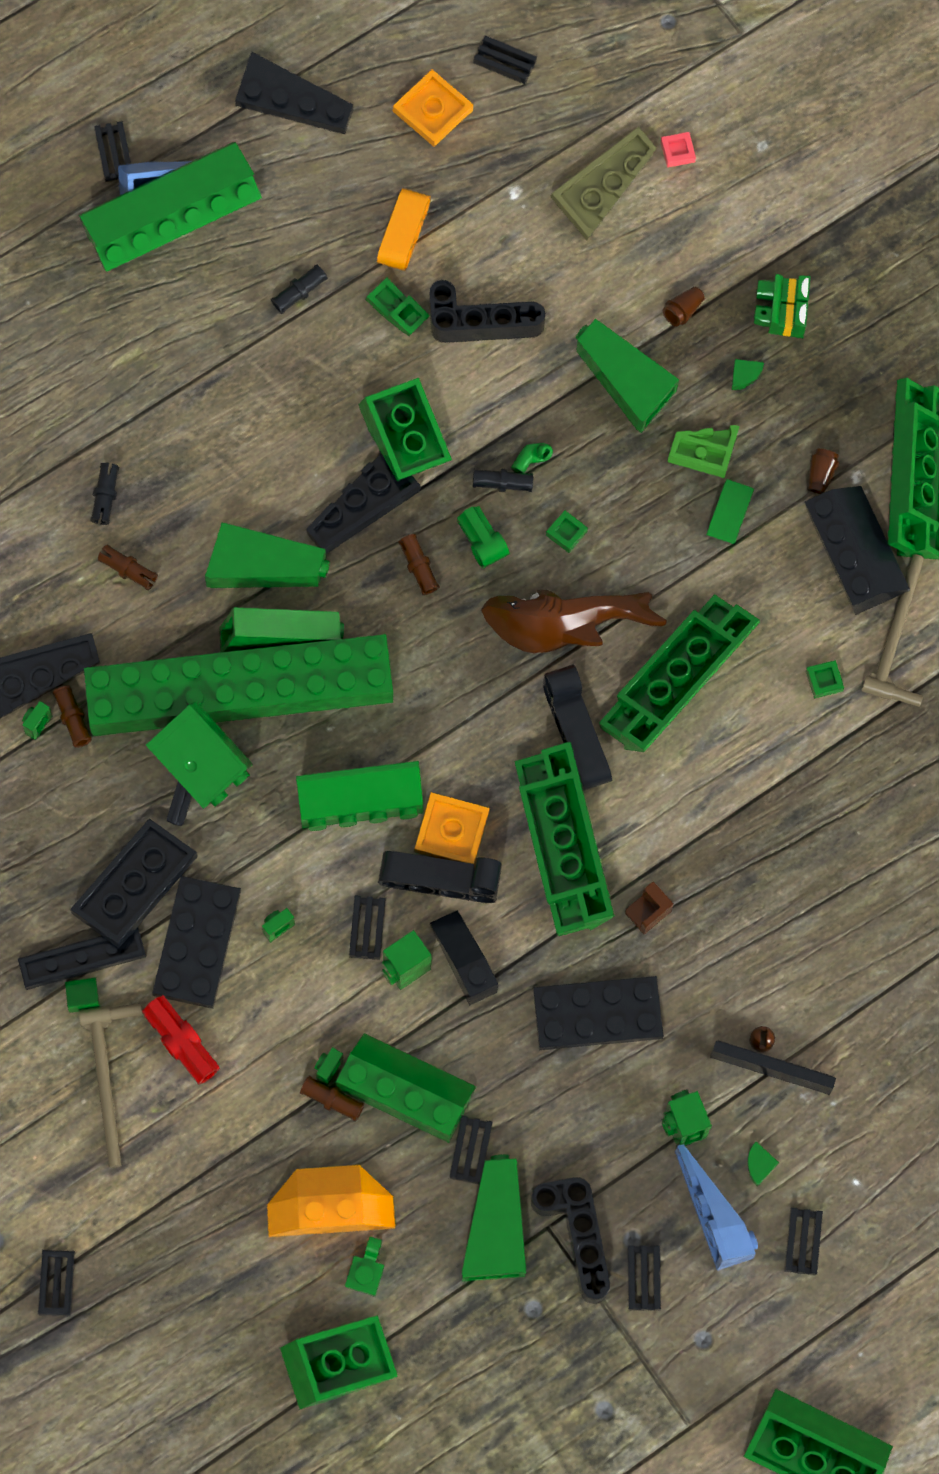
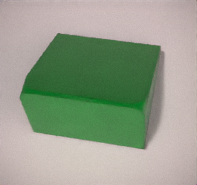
M96 977L65 982L69 1013L100 1007Z

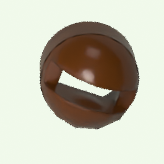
M757 1027L750 1035V1045L757 1052H767L775 1043V1035L768 1027ZM761 1031L766 1032L765 1045H760Z

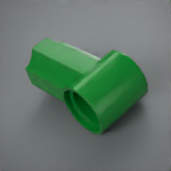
M472 506L457 517V522L469 540L472 553L481 568H485L510 554L504 538L498 531L495 532L479 506Z

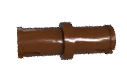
M416 534L403 537L398 543L409 563L407 568L410 573L414 574L422 595H429L437 591L440 586L429 566L431 561L428 556L424 555Z
M108 544L102 548L111 558L100 552L98 555L100 563H104L119 572L118 575L121 578H129L146 590H150L154 586L144 577L156 582L158 578L157 573L137 563V559L133 556L127 557Z
M69 685L57 688L53 691V695L61 711V722L67 726L73 746L79 748L89 744L92 739L83 720L85 715L82 708H78L72 688Z
M310 1075L306 1078L300 1090V1094L323 1104L324 1109L328 1111L333 1109L355 1122L361 1115L365 1105L363 1102H359L341 1093L340 1088L336 1086L331 1088Z

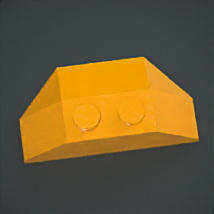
M360 1165L296 1169L267 1204L269 1237L395 1229L393 1196Z

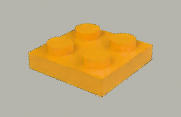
M432 69L393 105V112L435 147L473 111L474 105Z
M431 792L414 852L434 858L474 864L490 808Z

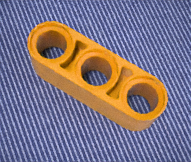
M405 188L401 189L378 252L377 263L406 271L427 215L431 196Z

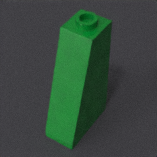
M595 318L589 326L585 324L576 336V352L636 430L642 433L677 392L679 379Z
M222 522L205 574L206 587H318L321 577L326 578L330 561L326 560V549Z
M233 607L219 627L220 653L343 639L344 624L340 622L339 612Z
M507 1154L493 1155L490 1157L491 1160L484 1163L462 1268V1282L525 1277L526 1275L517 1158L509 1159Z

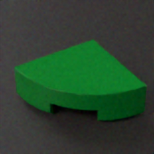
M735 359L731 390H741L755 382L762 373L764 362Z
M755 1142L750 1149L747 1165L750 1178L758 1187L779 1162L759 1143Z

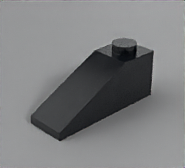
M458 910L430 922V926L469 1006L498 992V982Z

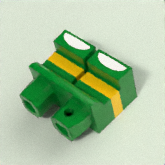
M775 274L774 280H758L756 299L771 300V307L756 305L754 324L769 327L768 334L803 339L807 323L811 276L799 275L798 279H791Z

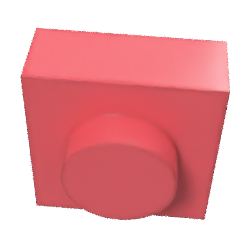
M689 132L661 137V146L667 168L695 163L696 156Z

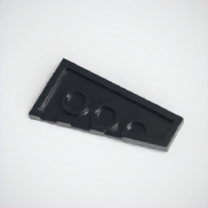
M251 51L235 99L236 106L346 134L353 112V104Z
M379 451L380 455L372 463L369 462L361 470L362 474L352 484L349 483L342 490L343 494L334 503L331 502L306 529L307 535L317 547L326 549L327 554L420 492V484L413 476L397 481L382 453Z
M92 633L0 657V719L84 673V668L99 665L100 660Z

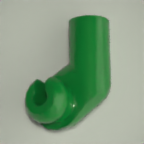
M545 443L524 446L513 462L511 469L515 473H525L530 464L550 459L553 455L552 447Z

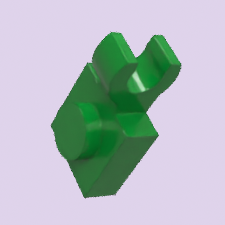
M370 1236L364 1258L354 1256L345 1288L376 1297L385 1267L383 1264L376 1263L382 1240Z

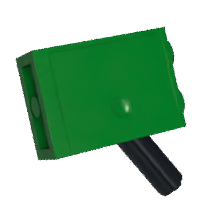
M196 701L189 704L146 744L149 750L178 780L167 816L169 823L182 826L185 822L192 797L203 809L210 804L216 807L228 796L225 790L229 786L234 784L238 787L250 776L247 770L253 765Z

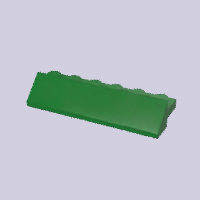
M234 141L79 214V218L89 241L95 248L103 269L107 272L247 206L262 197L253 177L255 174Z
M906 377L897 380V393L895 395L896 411L894 447L892 450L893 464L891 500L889 504L888 545L897 549V556L912 557V555L917 554L924 557V559L939 560V387L935 385L923 387Z
M714 594L699 612L696 610L691 612L618 693V702L599 722L600 728L621 742L625 750L645 752L757 627L760 619L737 604L733 607Z
M567 742L543 749L541 754L514 761L520 782V794L547 903L550 905L558 936L588 928L593 930L615 917L572 744Z

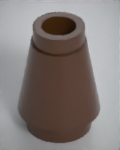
M694 286L668 300L663 308L665 319L673 326L686 324L705 300L704 293L701 289Z
M818 448L815 454L811 455L808 490L816 494L825 493L840 464L837 453Z

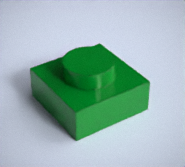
M564 510L546 531V536L570 553L588 532V527Z
M836 660L806 668L814 699L843 692L844 685Z
M39 701L35 708L30 707L22 719V726L25 734L30 738L36 740L53 717L49 706Z
M288 908L282 912L276 910L264 919L265 924L262 925V930L265 937L271 943L295 925L294 916Z
M332 1047L328 1055L323 1053L314 1068L317 1070L316 1078L318 1081L327 1086L329 1085L344 1060L343 1053Z

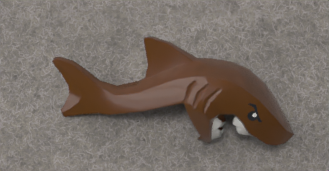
M537 590L530 600L520 599L515 596H495L486 601L481 609L486 622L504 641L513 647L530 653L550 652L568 644L601 646L603 641L595 626L609 619H629L649 626L663 627L667 623L666 619L649 608L652 598L649 592L623 596H589L562 600L557 594L549 590Z

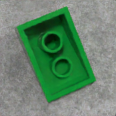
M419 378L367 396L358 404L369 433L397 481L452 460Z
M378 1315L295 1339L280 1348L300 1410L398 1377Z

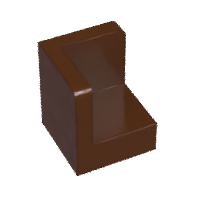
M653 881L644 889L643 895L625 910V914L645 935L672 912L674 904Z

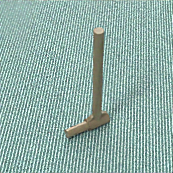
M914 554L912 555L905 578L910 591L900 595L877 673L866 676L861 691L887 700L895 699L920 707L923 699L922 695L897 688L891 678H888L924 557Z
M141 1003L111 1008L109 1005L79 1010L81 1027L91 1031L109 1168H117L122 1165L104 1029L110 1025L112 1020L143 1015Z

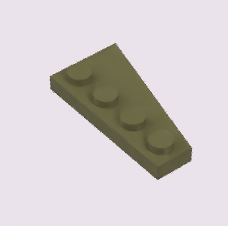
M637 127L554 191L550 197L582 236L588 240L653 156L657 148L640 127Z

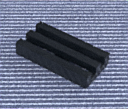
M485 35L478 53L474 56L473 63L526 84L537 62V56ZM484 55H487V56L492 57V58H494V59H496V60H499L500 63H503V64L508 65V66L511 65V66L516 67V68H518V69H521V70H523V71H525V72H524V73H521V72L516 71V70H514V69H512V68H509V67H507V66H504V65H502V64H500V63H497V62H495V61H492V60H490V59H487V58H485V57H483V56H484Z
M119 121L117 125L113 126L111 123H108L106 127L100 128V125L94 126L105 182L119 179L118 165L120 164L113 133L119 132L125 164H131L123 121ZM108 134L115 173H109L102 135Z
M355 895L349 958L380 960L385 898L379 897V899H374L369 896L362 898ZM360 905H366L362 951H356ZM372 906H378L374 952H368Z
M462 1116L449 1179L480 1185L493 1122L480 1121V1119H470ZM466 1126H472L463 1174L457 1173ZM482 1128L485 1131L476 1176H470L478 1129Z
M791 1207L784 1272L817 1275L823 1211L815 1212L809 1209L799 1210L798 1208ZM797 1217H803L798 1266H792ZM809 1218L814 1219L810 1268L805 1267Z
M628 1245V1311H660V1245ZM635 1254H641V1303H635ZM647 1254H653V1304H648Z
M42 1250L38 1315H64L71 1317L75 1263L74 1251ZM49 1257L55 1258L52 1308L46 1307ZM62 1258H67L64 1308H59Z

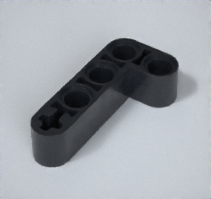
M439 280L430 287L431 332L435 340L439 342L533 338L539 336L544 330L545 309L537 302L457 306L456 290L451 282ZM440 295H445L449 297V299L446 301H440L436 299V297ZM504 318L507 319L509 323L499 324L496 320ZM470 320H477L478 322H480V324L477 326H471L467 322ZM440 322H448L451 326L442 328L438 324Z
M572 664L545 673L543 680L544 693L563 743L571 742L583 791L611 782V771L582 698V684L575 665Z
M385 851L382 855L378 883L393 889L481 903H495L502 863L485 857L475 858L474 864L396 851Z
M574 1177L538 1185L531 1197L533 1211L540 1216L565 1213L580 1294L590 1304L602 1302L610 1289V1281L590 1184L583 1178ZM573 1187H579L584 1191L585 1198L580 1201H574L569 1197L568 1191ZM541 1193H549L553 1197L554 1203L549 1207H543L538 1203L537 1196ZM579 1218H585L590 1222L591 1229L587 1232H580L575 1228L574 1221ZM585 1249H591L597 1254V1260L594 1263H585L580 1257V1252ZM596 1271V1284L603 1286L600 1288L599 1294H594V1291L591 1289L587 1290L591 1283L590 1273Z

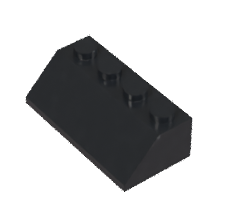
M862 486L831 489L805 501L809 517L855 615L910 591Z

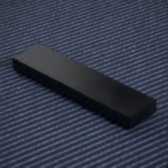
M137 927L120 948L103 936H98L18 958L25 989L29 990L146 958L140 931Z
M719 1040L715 1042L710 1058L828 1095L832 1092L836 1081L834 1076Z

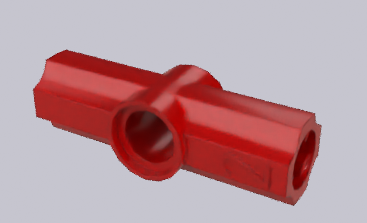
M164 995L155 998L142 1010L145 1018L161 1036L160 1040L176 1061L179 1060L198 1085L207 1082L220 1070L217 1062L201 1044L202 1041L196 1031L186 1020H182Z

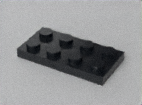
M149 818L70 909L71 913L120 948L198 857L197 852Z
M184 876L180 877L152 992L153 996L160 997L164 995L169 1000L214 1009L241 895V888Z
M657 976L533 987L539 1050L659 1040L664 1037Z

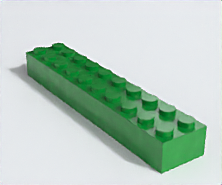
M386 634L84 668L89 726L92 737L163 729L189 704L195 701L215 723L393 703V685Z

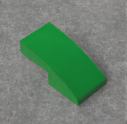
M388 278L383 280L365 299L385 319L408 336L430 317L410 295L406 297Z
M726 479L706 535L735 544L755 488Z

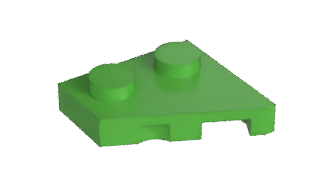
M731 425L729 430L713 431V428H706L697 432L690 430L676 432L668 462L725 478L740 426Z

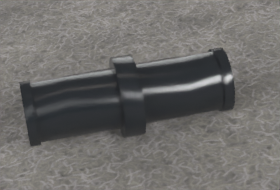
M315 265L299 279L294 278L291 280L290 286L272 298L271 302L277 311L283 314L284 311L300 299L305 300L309 297L308 293L328 278L319 265Z
M109 463L100 464L98 484L93 489L95 501L90 519L95 524H98L100 512L102 513L100 525H108L110 523L112 502L117 496L115 485L119 466L112 464L109 475L107 474Z
M474 469L473 487L499 489V492H505L506 489L532 492L533 473L507 472V469H501L500 471Z

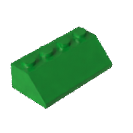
M419 761L296 776L302 829L308 828L310 831H320L326 829L327 825L339 824L340 827H351L359 821L367 820L370 823H382L387 821V818L400 816V819L407 820L416 818L418 814L423 813Z
M365 1033L350 1053L336 1081V1087L340 1088L341 1092L450 1143L476 1089L475 1085Z
M775 1388L744 1457L778 1474H883L893 1446Z

